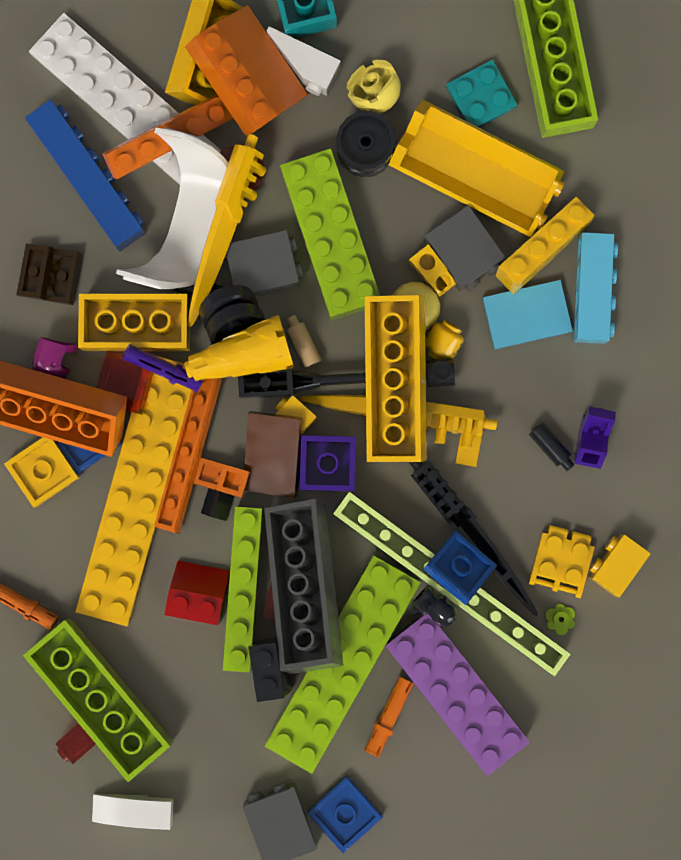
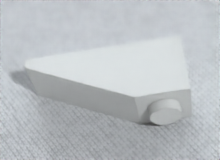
M268 27V36L294 74L306 86V90L317 96H320V94L327 96L341 69V61L272 27Z

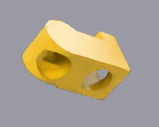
M429 244L407 260L438 297H441L456 285L446 266Z

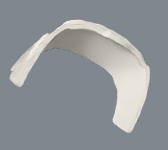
M164 127V129L155 128L154 133L159 135L175 152L181 172L180 191L166 240L158 254L143 266L131 269H117L116 274L124 276V280L157 289L188 287L195 285L201 256L216 210L215 200L228 162L215 148L200 137Z

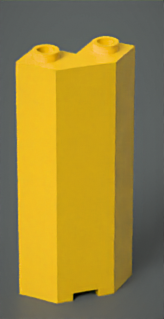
M423 99L416 108L408 128L397 144L389 166L529 237H532L535 229L540 230L548 217L544 212L553 195L559 196L565 184L561 181L564 170Z

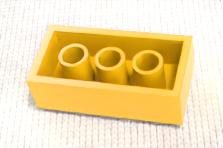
M79 294L78 348L83 351H125L127 346L131 344L143 351H190V327L187 324L190 297L188 294Z

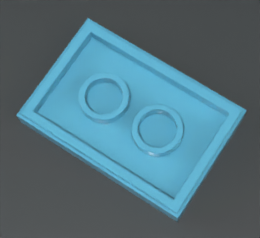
M561 280L522 288L514 295L509 291L482 298L494 350L573 332Z

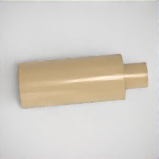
M296 315L286 319L290 327L287 329L288 335L304 368L307 369L320 363L322 359L305 323H299Z

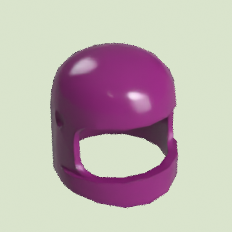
M39 337L32 360L33 370L63 379L66 378L71 369L61 365L62 357L66 352L77 353L78 344Z

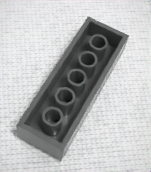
M317 499L264 508L280 671L294 674L343 666L326 505Z

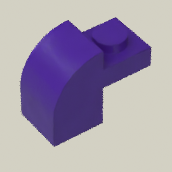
M589 407L586 415L583 414L576 443L574 464L601 469L607 455L608 437L615 422L616 412L603 408Z

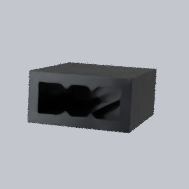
M277 637L257 640L248 647L257 702L285 698L292 690L290 673L280 671Z

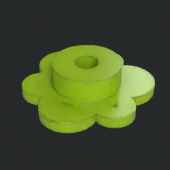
M557 604L555 609L550 608L545 613V617L548 620L547 627L550 630L555 629L558 635L566 634L568 628L571 629L575 626V622L572 620L575 617V611L570 607L565 608L564 605Z

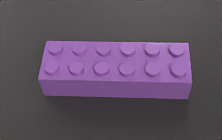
M428 614L418 616L388 640L385 645L486 776H489L530 743L444 631Z

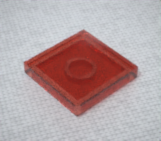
M106 351L96 388L126 396V411L142 415L153 372L122 360L123 354Z

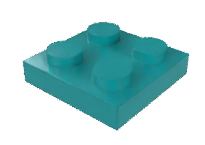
M493 59L446 84V89L463 120L479 128L516 109L518 106Z

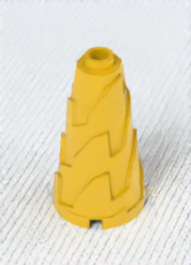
M279 315L258 322L243 331L223 338L222 341L210 345L203 351L188 356L189 361L184 362L188 378L194 377L195 381L229 376L239 377L254 373H268L294 367Z

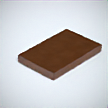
M256 411L248 412L244 470L250 472L244 491L290 498L297 496L303 418Z

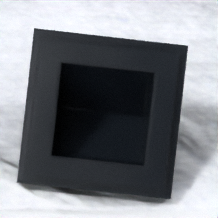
M208 488L201 514L227 521L234 495Z

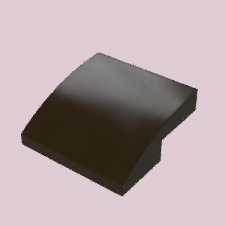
M26 243L16 295L47 302L73 305L83 254L78 251L54 249L50 246Z

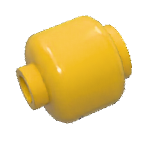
M443 320L442 323H434L425 338V346L429 349L427 354L435 360H442L443 358L453 359L464 341L461 335L462 330L446 320Z

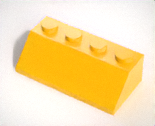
M192 0L165 93L193 105H197L217 94L185 46L196 35L240 10L243 6L232 0Z

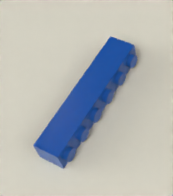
M49 100L27 115L25 119L120 252L145 235L141 228L145 223L136 211L131 214L126 207L130 202L122 190L118 192L114 190L111 184L115 180L105 168L101 171L97 166L96 162L100 159L91 147L85 149L81 143L85 138L76 125L71 128L66 122L70 117L60 104L56 107L52 100Z

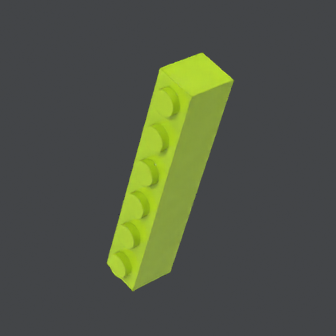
M235 507L223 671L251 672L252 670L248 647L254 643L264 514V509Z

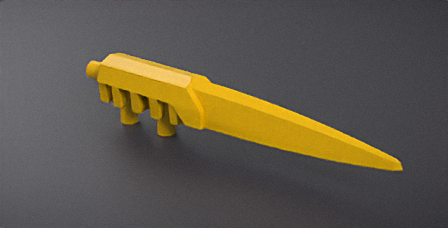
M248 134L244 146H234L215 200L216 210L207 235L192 294L187 321L189 327L196 321L200 305L209 295L216 280L237 223H240L243 216L242 207H247L248 202L244 201V197L250 201H254L257 198V192L248 188L249 183L256 182L257 179L252 174L255 173L263 176L266 173V167L257 162L258 159H263L264 154L255 149L258 137Z
M303 395L298 398L299 401L366 416V395ZM426 401V430H436L434 443L445 444L448 431L452 432V434H463L461 447L471 448L473 435L481 438L483 428L496 430L498 420L484 418V410Z

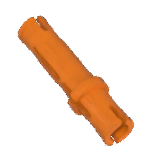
M0 583L1 603L22 614L23 618L27 621L32 620L49 631L55 627L59 620V615L40 606V602L37 600L32 601Z
M400 676L398 677L378 722H374V730L364 751L380 758L386 741L394 733L392 729L414 686L413 682Z

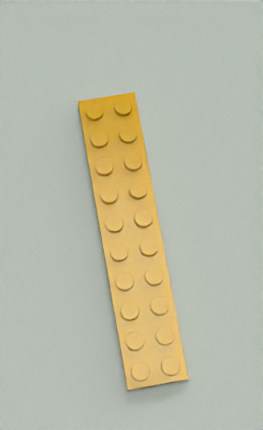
M159 357V358H161V359H163V360H166V361H168V362H170V363H172V364H175V365H176V363H179V364L183 365L182 368L185 369L184 363H180V362H176V361H173V360H169V359H165V358ZM146 369L142 373L75 611L76 613L123 626H129L156 529L154 524L192 391L178 383L173 385L168 382L169 379Z

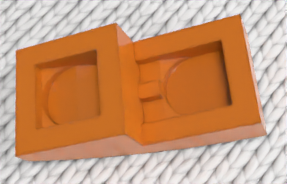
M200 458L194 484L242 498L250 472Z

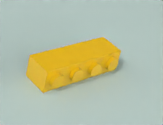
M575 197L498 267L495 276L514 295L586 230L595 215Z

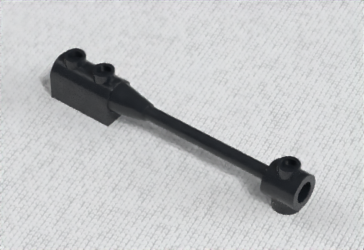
M453 359L426 361L427 387L455 386ZM292 368L238 377L240 399L294 396V394L316 389L320 386L366 383V372L320 375L317 373L295 371Z

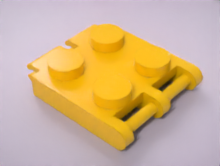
M549 525L547 533L541 532L528 584L534 586L536 583L552 588L551 591L557 592L561 590L575 594L576 598H581L595 548L590 546L592 536L572 531L571 538L568 540L566 539L568 529ZM537 576H541V577L548 578V579H551V580H554V581H553V583H552V582H549V581H545V580H542V579H538V578H536V577H537ZM560 582L577 586V588L574 589L560 585Z

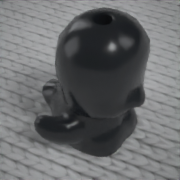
M427 585L412 602L411 612L413 615L421 613L423 616L428 614L440 626H450L458 617L456 606L447 599L446 595H436L430 585Z

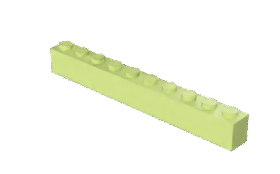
M349 492L333 513L553 676L558 673L571 655L481 588L464 605L423 570L435 554Z

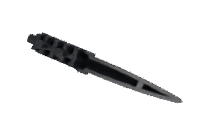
M430 461L425 464L422 462H409L415 470L410 476L454 531L460 532L464 538L497 564L493 573L532 615L538 616V612L522 584L496 546L476 522L477 516L462 500H459L456 496L457 493L448 486V482L441 477L439 470L435 469Z

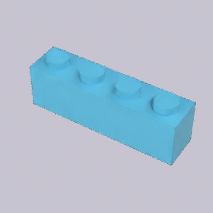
M582 232L578 237L573 342L606 344L610 341V337L614 336L615 323L611 321V311L615 310L616 296L612 295V284H616L617 269L613 268V258H617L618 242H614V234Z

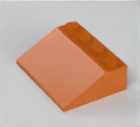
M248 5L199 33L185 46L246 137L308 96V93Z

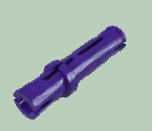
M131 344L127 346L122 360L169 379L168 382L173 385L178 383L196 393L202 385L203 380L195 381L194 377L188 378L186 369H183V365L176 363V365Z

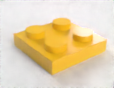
M44 437L4 463L33 508H37L80 478L56 441Z

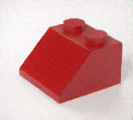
M178 560L170 584L164 615L218 626L221 622L230 570Z

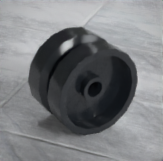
M371 111L356 112L347 117L339 127L336 137L337 155L343 168L348 172L362 178L374 177L389 166L395 150V132L390 122L382 115ZM365 142L370 143L367 147L363 146Z
M228 285L215 290L203 300L199 308L200 318L207 331L211 345L266 320L262 310L259 308L254 292L249 287L243 285Z

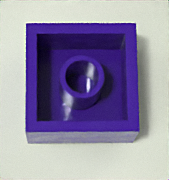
M301 435L300 490L354 492L356 437Z

